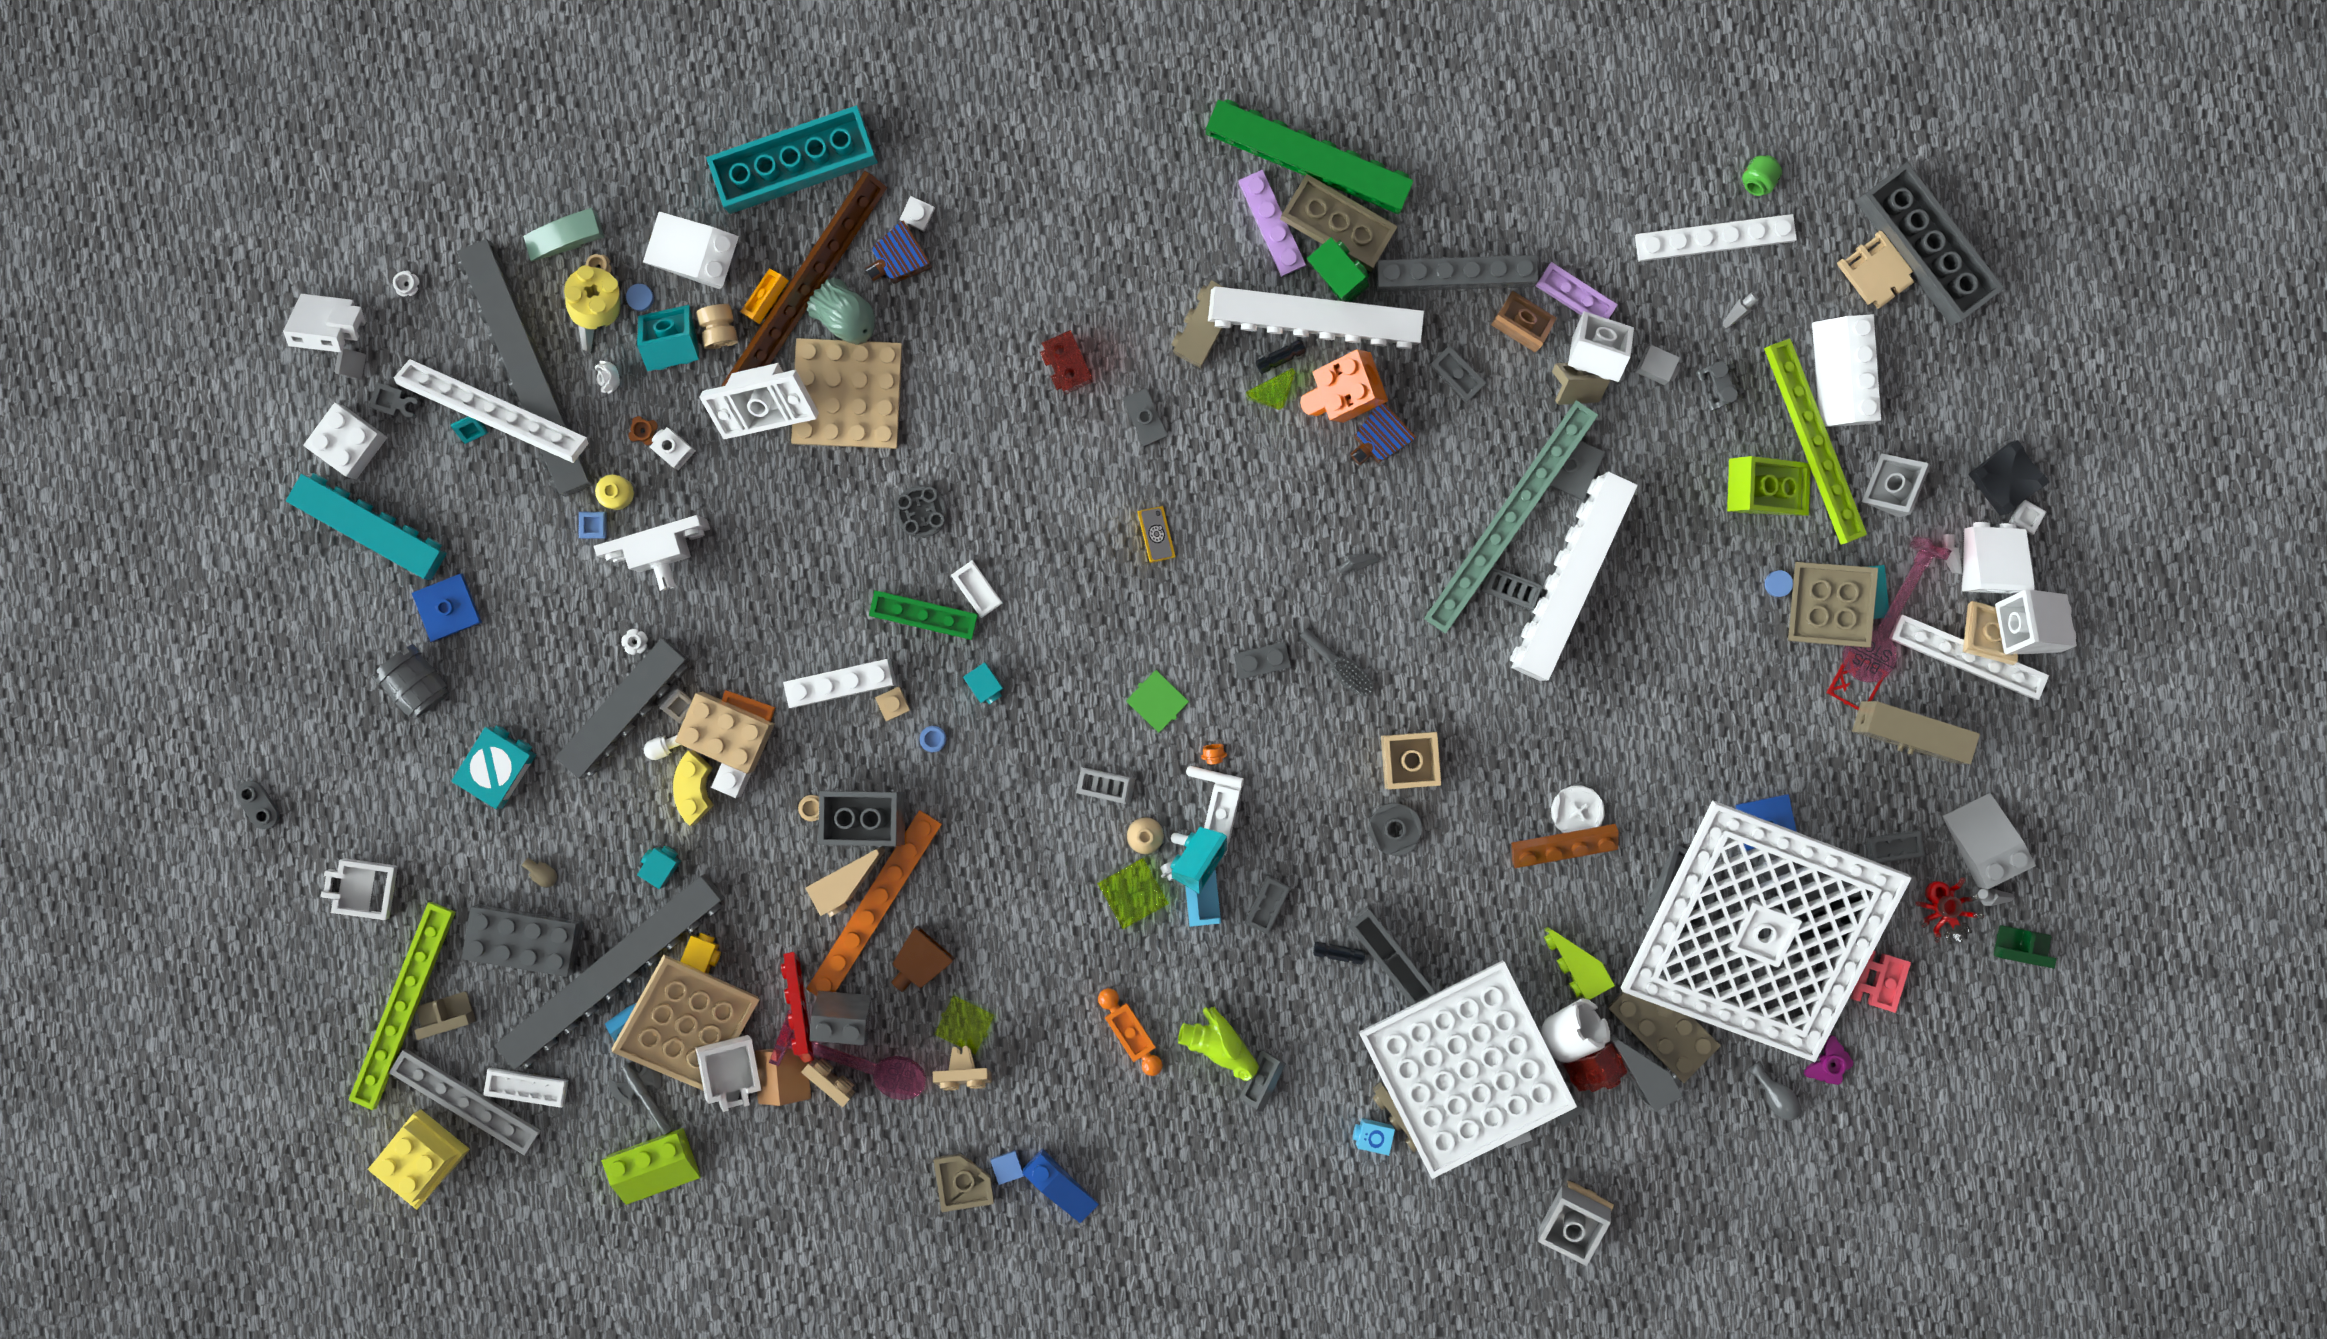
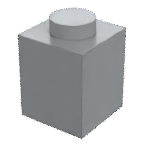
M1650 345L1645 349L1635 373L1665 385L1670 380L1674 381L1678 375L1680 366L1677 363L1680 357Z

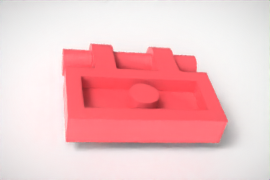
M1873 951L1851 993L1850 999L1861 1002L1863 992L1870 994L1867 1004L1896 1013L1911 962L1882 953L1880 963L1873 961L1876 951ZM1870 969L1877 971L1872 986L1866 984Z

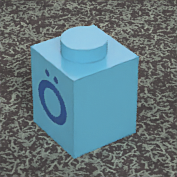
M1361 1118L1360 1125L1355 1124L1353 1140H1356L1358 1149L1389 1156L1395 1129L1390 1124Z

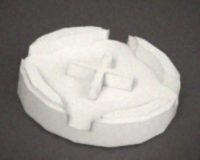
M1582 785L1569 786L1561 790L1554 798L1551 807L1554 824L1562 833L1600 827L1605 816L1604 804L1599 795L1593 789Z

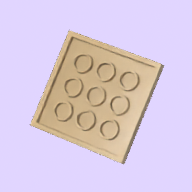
M796 338L795 370L799 374L819 414L817 419L792 424L791 444L897 449L902 343L867 341L866 343L855 345L844 340Z
M663 955L615 1041L612 1052L703 1090L696 1047L739 1037L760 999L754 994Z

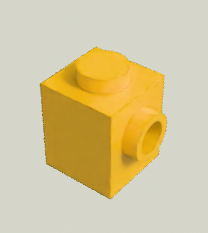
M700 932L699 936L692 935L680 962L708 974L711 966L715 967L720 958L721 952L717 951L719 944L714 943V937Z

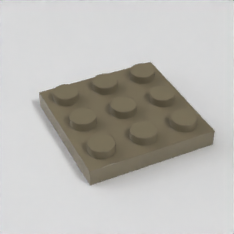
M1795 562L1788 641L1871 648L1878 568Z

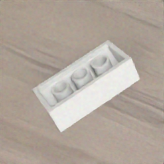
M1874 314L1845 316L1813 322L1818 410L1825 427L1865 425L1881 421Z

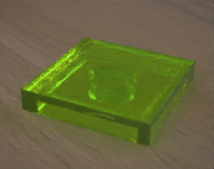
M1144 857L1097 883L1122 929L1169 904Z

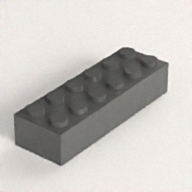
M1908 162L1855 201L1878 231H1882L1912 269L1911 275L1951 326L1963 321L2005 289Z

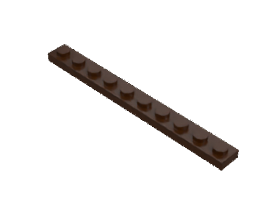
M866 171L862 173L721 387L726 386L732 373L771 364L806 311L810 296L814 295L815 289H820L821 284H824L886 191L887 187L872 174Z

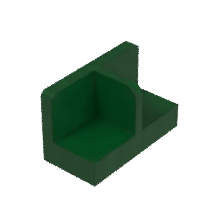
M2003 925L1999 926L1993 956L2055 969L2057 959L2048 956L2051 935Z

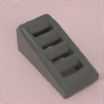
M1492 567L1481 591L1531 611L1536 604L1542 585ZM1496 575L1501 576L1497 589H1491ZM1506 580H1511L1507 593H1501ZM1518 583L1521 584V587L1519 589L1517 597L1515 598L1512 597V594L1514 592L1516 584ZM1528 587L1531 588V591L1526 602L1522 599Z

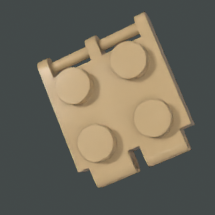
M1878 231L1875 234V238L1864 246H1858L1856 252L1846 260L1841 259L1837 262L1839 268L1867 305L1873 303L1878 309L1895 297L1894 293L1898 295L1914 283L1909 275L1913 272L1882 231ZM1879 241L1880 244L1868 252V249ZM1858 256L1861 257V258L1858 259L1856 262H1854L1852 265H1850V266L1848 265L1850 262H1852V261H1853L1854 259H1856Z

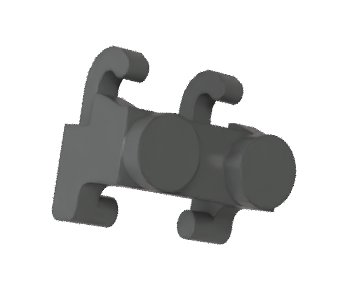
M1724 360L1695 372L1699 381L1706 379L1704 374L1709 373L1720 401L1715 403L1714 399L1708 400L1710 411L1738 401L1737 396L1745 393L1743 388L1736 390L1733 387L1728 374L1729 370L1735 368L1734 363L1726 365Z

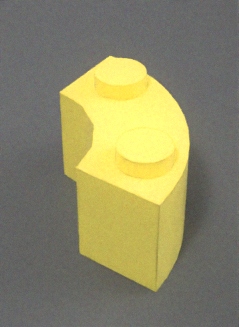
M694 750L687 751L677 766L673 781V794L677 809L689 826L696 825L714 806L708 798L706 790L707 777L713 768Z

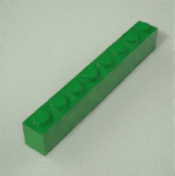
M1218 99L1206 127L1205 135L1304 176L1308 174L1330 187L1398 215L1400 214L1414 181L1409 179V175L1399 170L1392 172L1385 169V165L1378 161L1371 160L1368 162L1361 159V156L1354 151L1346 150L1344 152L1337 149L1336 145L1330 141L1322 140L1320 142L1313 139L1312 135L1306 131H1293L1287 128L1288 125L1282 121H1269L1263 118V114L1251 109L1245 111L1240 109L1239 105L1234 101L1228 99L1221 101Z

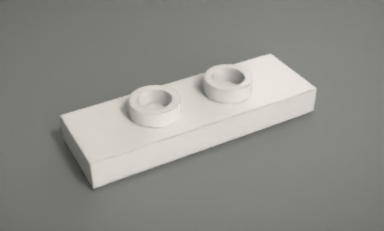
M489 1068L487 1069L483 1095L562 1108L565 1106L569 1080Z

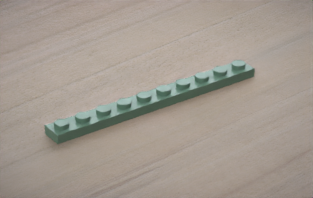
M1577 400L1429 610L1424 620L1446 634L1594 423L1598 417L1597 413Z

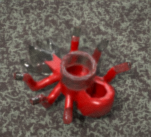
M1961 877L1958 883L1950 888L1944 882L1933 881L1925 889L1926 898L1933 904L1915 902L1916 906L1932 909L1936 912L1923 919L1922 928L1927 927L1931 920L1943 916L1933 928L1935 934L1934 941L1936 943L1941 938L1939 930L1946 922L1948 923L1944 936L1948 944H1952L1949 934L1958 942H1962L1961 935L1968 939L1967 932L1972 933V930L1967 923L1959 921L1957 916L1984 918V915L1980 913L1962 911L1963 903L1979 899L1977 894L1960 899L1954 897L1955 891L1960 889L1966 881L1965 877Z

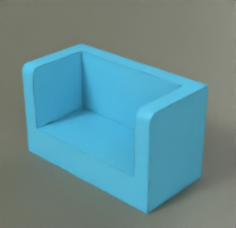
M1215 869L1200 894L1185 886L1190 927L1221 923Z

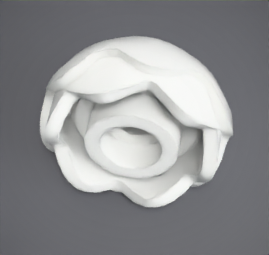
M600 361L595 366V369L598 371L596 380L602 386L601 392L610 394L620 385L618 370L614 364Z

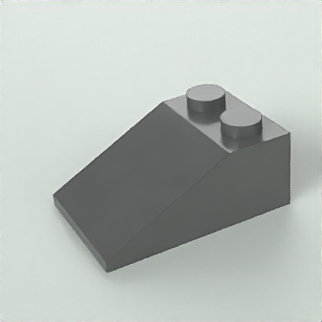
M1677 844L1673 846L1649 898L1643 923L1649 926L1652 925L1688 851L1687 849ZM1722 871L1713 874L1716 883L1719 882ZM1709 877L1704 887L1711 885ZM1715 892L1701 897L1704 906L1713 903ZM1696 901L1692 911L1700 908L1698 901ZM1704 916L1691 920L1690 923L1692 928L1695 929L1705 925L1706 921ZM1686 923L1683 927L1681 934L1688 931ZM1690 939L1685 942L1691 944L1693 941Z
M1610 1034V1042L1608 1043L1644 1104L1654 1112H1657L1683 1096L1679 1090L1682 1084L1674 1072L1671 1073L1668 1068H1662Z

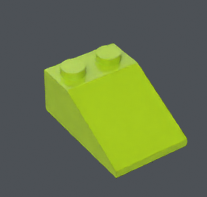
M1755 456L1729 459L1727 511L1750 514L1809 516L1811 469L1809 463Z

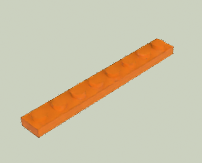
M919 810L905 832V845L896 846L806 990L816 996L818 991L836 992L942 823Z

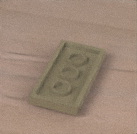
M1308 174L1305 175L1280 218L1283 222L1321 244H1324L1330 237L1336 243L1341 240L1350 251L1347 256L1353 262L1358 260L1370 272L1398 227Z
M1622 992L1607 1007L1683 1083L1721 1046L1694 1018Z

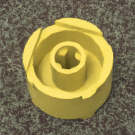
M588 265L579 267L577 271L570 275L565 283L564 294L566 308L572 321L586 329H597V327L612 324L620 312L618 281L609 272Z

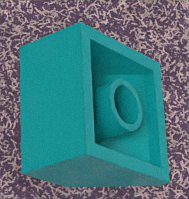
M690 305L638 316L637 347L647 371L663 370L669 366L689 364L699 360V345Z
M1199 827L1196 833H1190L1184 844L1187 848L1182 856L1176 855L1170 866L1173 869L1172 878L1198 894L1201 893L1227 851V836L1225 834Z

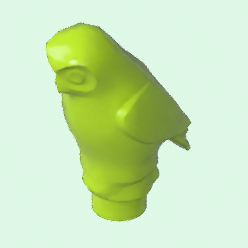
M1215 1006L1203 1009V1014L1209 1022L1208 1026L1201 1025L1200 1023L1193 1025L1182 1024L1178 1036V1044L1187 1046L1190 1051L1203 1053L1219 1066L1233 1070L1234 1076L1243 1081H1250L1257 1075L1259 1069L1257 1061L1246 1047L1240 1035L1219 1013Z

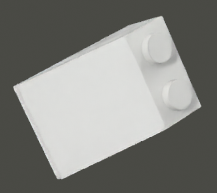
M659 212L643 263L721 289L724 285L739 236L708 225Z

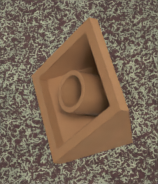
M1512 290L1491 325L1533 352H1536L1544 344L1557 318Z
M792 1047L754 1050L761 1091H757L758 1104L782 1106L811 1099L810 1079L801 1073L808 1065V1062L804 1063L798 1055H794Z

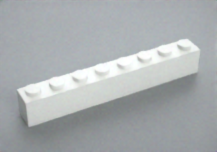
M1215 286L1211 289L1208 322H1215V327L1231 328V324L1241 325V330L1257 331V327L1267 328V333L1283 334V330L1293 331V336L1309 337V333L1319 334V339L1335 340V336L1345 337V342L1361 343V339L1371 340V345L1386 346L1387 342L1397 343L1396 348L1412 349V345L1421 343L1424 311Z

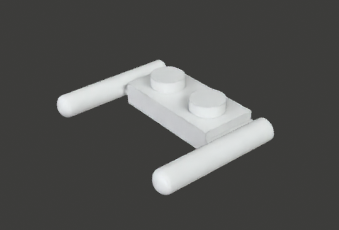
M1189 766L1186 770L1188 776L1215 782L1204 828L1225 834L1227 836L1228 851L1244 778ZM1179 833L1171 835V841L1180 845H1184L1188 838L1187 835Z

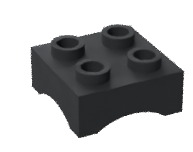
M2018 440L2009 442L1968 474L1999 516L2009 514L2024 500L2050 483L2047 477L2029 459L2024 447Z

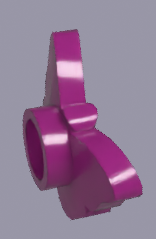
M1829 1035L1824 1045V1054L1819 1056L1820 1061L1808 1065L1804 1070V1075L1808 1078H1815L1829 1084L1839 1085L1843 1080L1842 1074L1853 1066V1060L1848 1052L1844 1051V1047L1838 1042L1837 1038L1834 1035Z

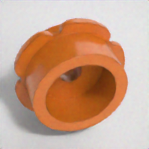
M1211 744L1203 747L1201 758L1207 760V764H1219L1222 762V758L1227 756V753L1224 751V745Z

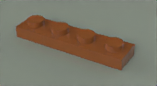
M1616 824L1512 842L1511 849L1514 868L1618 850Z

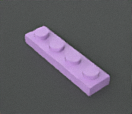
M1263 170L1238 180L1281 277L1305 267L1306 264L1288 224L1280 220L1282 211Z

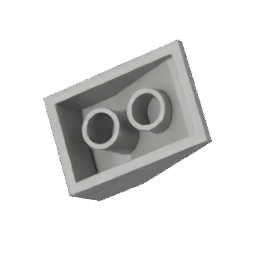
M1991 793L1942 816L1977 887L1990 889L2036 866L2024 841Z

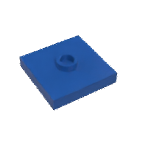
M461 573L412 592L430 642H435L482 623L465 578Z
M1789 794L1735 805L1737 810L1797 832ZM1743 843L1746 852L1755 848Z

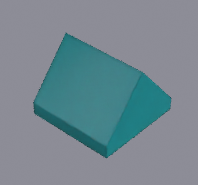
M469 416L451 424V428L464 444L488 433L483 422Z

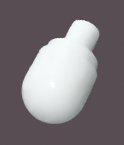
M677 735L668 739L666 736H659L649 740L644 746L645 756L651 760H658L672 753V748L681 745L675 742Z

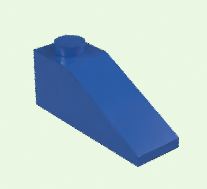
M1043 1148L1023 1169L1022 1174L1038 1190L1079 1223L1099 1205Z

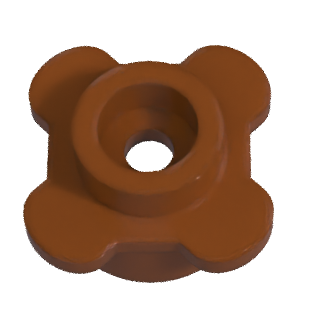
M636 416L632 420L631 432H629L628 437L633 442L638 440L647 446L652 445L654 431L658 429V424L654 420L646 421L642 417ZM644 428L645 433H641V429Z

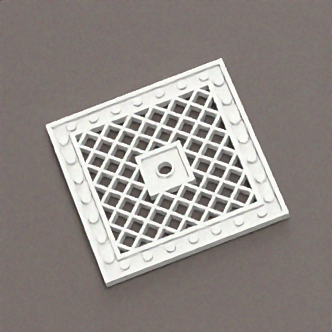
M1712 800L1625 977L1621 989L1624 993L1816 1062L1902 898L1911 877L1904 872ZM1743 843L1755 848L1746 852ZM1738 845L1742 854L1728 859L1725 850ZM1721 853L1723 861L1715 864ZM1768 853L1779 856V858L1771 861ZM1763 854L1766 863L1752 868L1749 859ZM1745 861L1748 870L1734 875L1731 867ZM1793 862L1803 865L1804 867L1795 870ZM1788 864L1790 872L1777 877L1774 868ZM1727 869L1730 877L1716 883L1713 874ZM1769 871L1772 879L1759 884L1756 876ZM1817 871L1829 876L1820 879ZM1812 873L1814 882L1801 886L1799 877ZM1709 877L1711 885L1704 887ZM1751 878L1754 887L1740 891L1738 883ZM1794 880L1796 889L1783 893L1780 885ZM1841 880L1853 885L1844 888ZM1836 882L1839 890L1826 895L1823 887ZM1733 885L1736 894L1723 899L1719 890ZM1775 887L1778 896L1765 901L1762 892ZM1818 889L1820 898L1807 902L1805 894ZM1860 891L1863 900L1850 904L1847 896ZM1715 892L1718 901L1704 906L1701 897ZM1757 894L1760 902L1750 899L1746 906L1744 899ZM1800 896L1803 905L1789 910L1786 901ZM1842 898L1845 907L1832 911L1829 903ZM1696 901H1698L1700 908L1692 911ZM1740 902L1742 910L1729 915L1726 906ZM1782 903L1784 911L1776 909L1774 906ZM1824 905L1827 914L1813 918L1811 910ZM1722 909L1724 917L1711 922L1708 913ZM1860 910L1857 918L1855 919L1853 912ZM1806 913L1809 921L1802 923L1798 915ZM1848 915L1851 923L1838 927L1835 919ZM1704 916L1706 924L1693 929L1690 921ZM1740 920L1736 929H1734L1732 923ZM1830 922L1833 930L1820 935L1817 926ZM1686 923L1688 931L1681 934L1683 927ZM1728 925L1731 933L1717 938L1714 930ZM1762 929H1771V934L1767 938H1758V934ZM1812 929L1815 937L1802 942L1799 934ZM1710 932L1713 940L1699 945L1696 937ZM1848 933L1845 941L1843 942L1841 936ZM1795 937L1797 944L1790 946L1792 940ZM1836 938L1839 946L1826 951L1823 943ZM1692 939L1695 947L1681 952L1678 944ZM1728 943L1727 946L1732 951L1723 954L1721 946ZM1818 945L1821 953L1808 958L1805 950ZM1673 948H1675L1677 954L1669 957ZM1716 948L1719 956L1705 961L1703 953ZM1800 952L1803 960L1790 965L1787 957ZM1698 955L1701 963L1687 968L1685 960ZM1745 955L1756 960L1748 963ZM1836 956L1833 964L1831 965L1829 959ZM1740 957L1743 965L1730 970L1727 962ZM1783 960L1785 967L1772 972L1769 964L1779 968ZM1824 961L1827 969L1814 974L1811 966ZM1680 962L1683 970L1669 975L1667 967ZM1723 964L1725 972L1712 977L1709 969ZM1764 966L1767 974L1754 979L1751 971ZM1806 968L1809 976L1796 981L1793 973ZM1662 970L1665 974V977L1660 975ZM1705 971L1707 979L1694 984L1691 976ZM1747 973L1749 981L1736 986L1733 978ZM1789 975L1791 983L1778 988L1775 980ZM1687 978L1689 985L1678 981ZM1824 979L1821 987L1819 988L1817 982ZM1729 980L1732 988L1718 993L1715 985ZM1771 982L1773 990L1760 995L1757 987ZM1813 984L1815 992L1802 997L1799 989ZM1711 987L1713 994L1702 990ZM1753 989L1756 997L1742 1002L1739 994ZM1795 991L1797 999L1784 1004L1781 996ZM1735 996L1737 1003L1727 999ZM1777 998L1779 1006L1766 1011L1764 1003ZM1812 1002L1809 1010L1807 1011L1806 1004ZM1759 1005L1762 1012L1751 1008ZM1801 1007L1803 1015L1790 1019L1788 1011ZM1783 1014L1785 1021L1776 1018L1775 1016Z

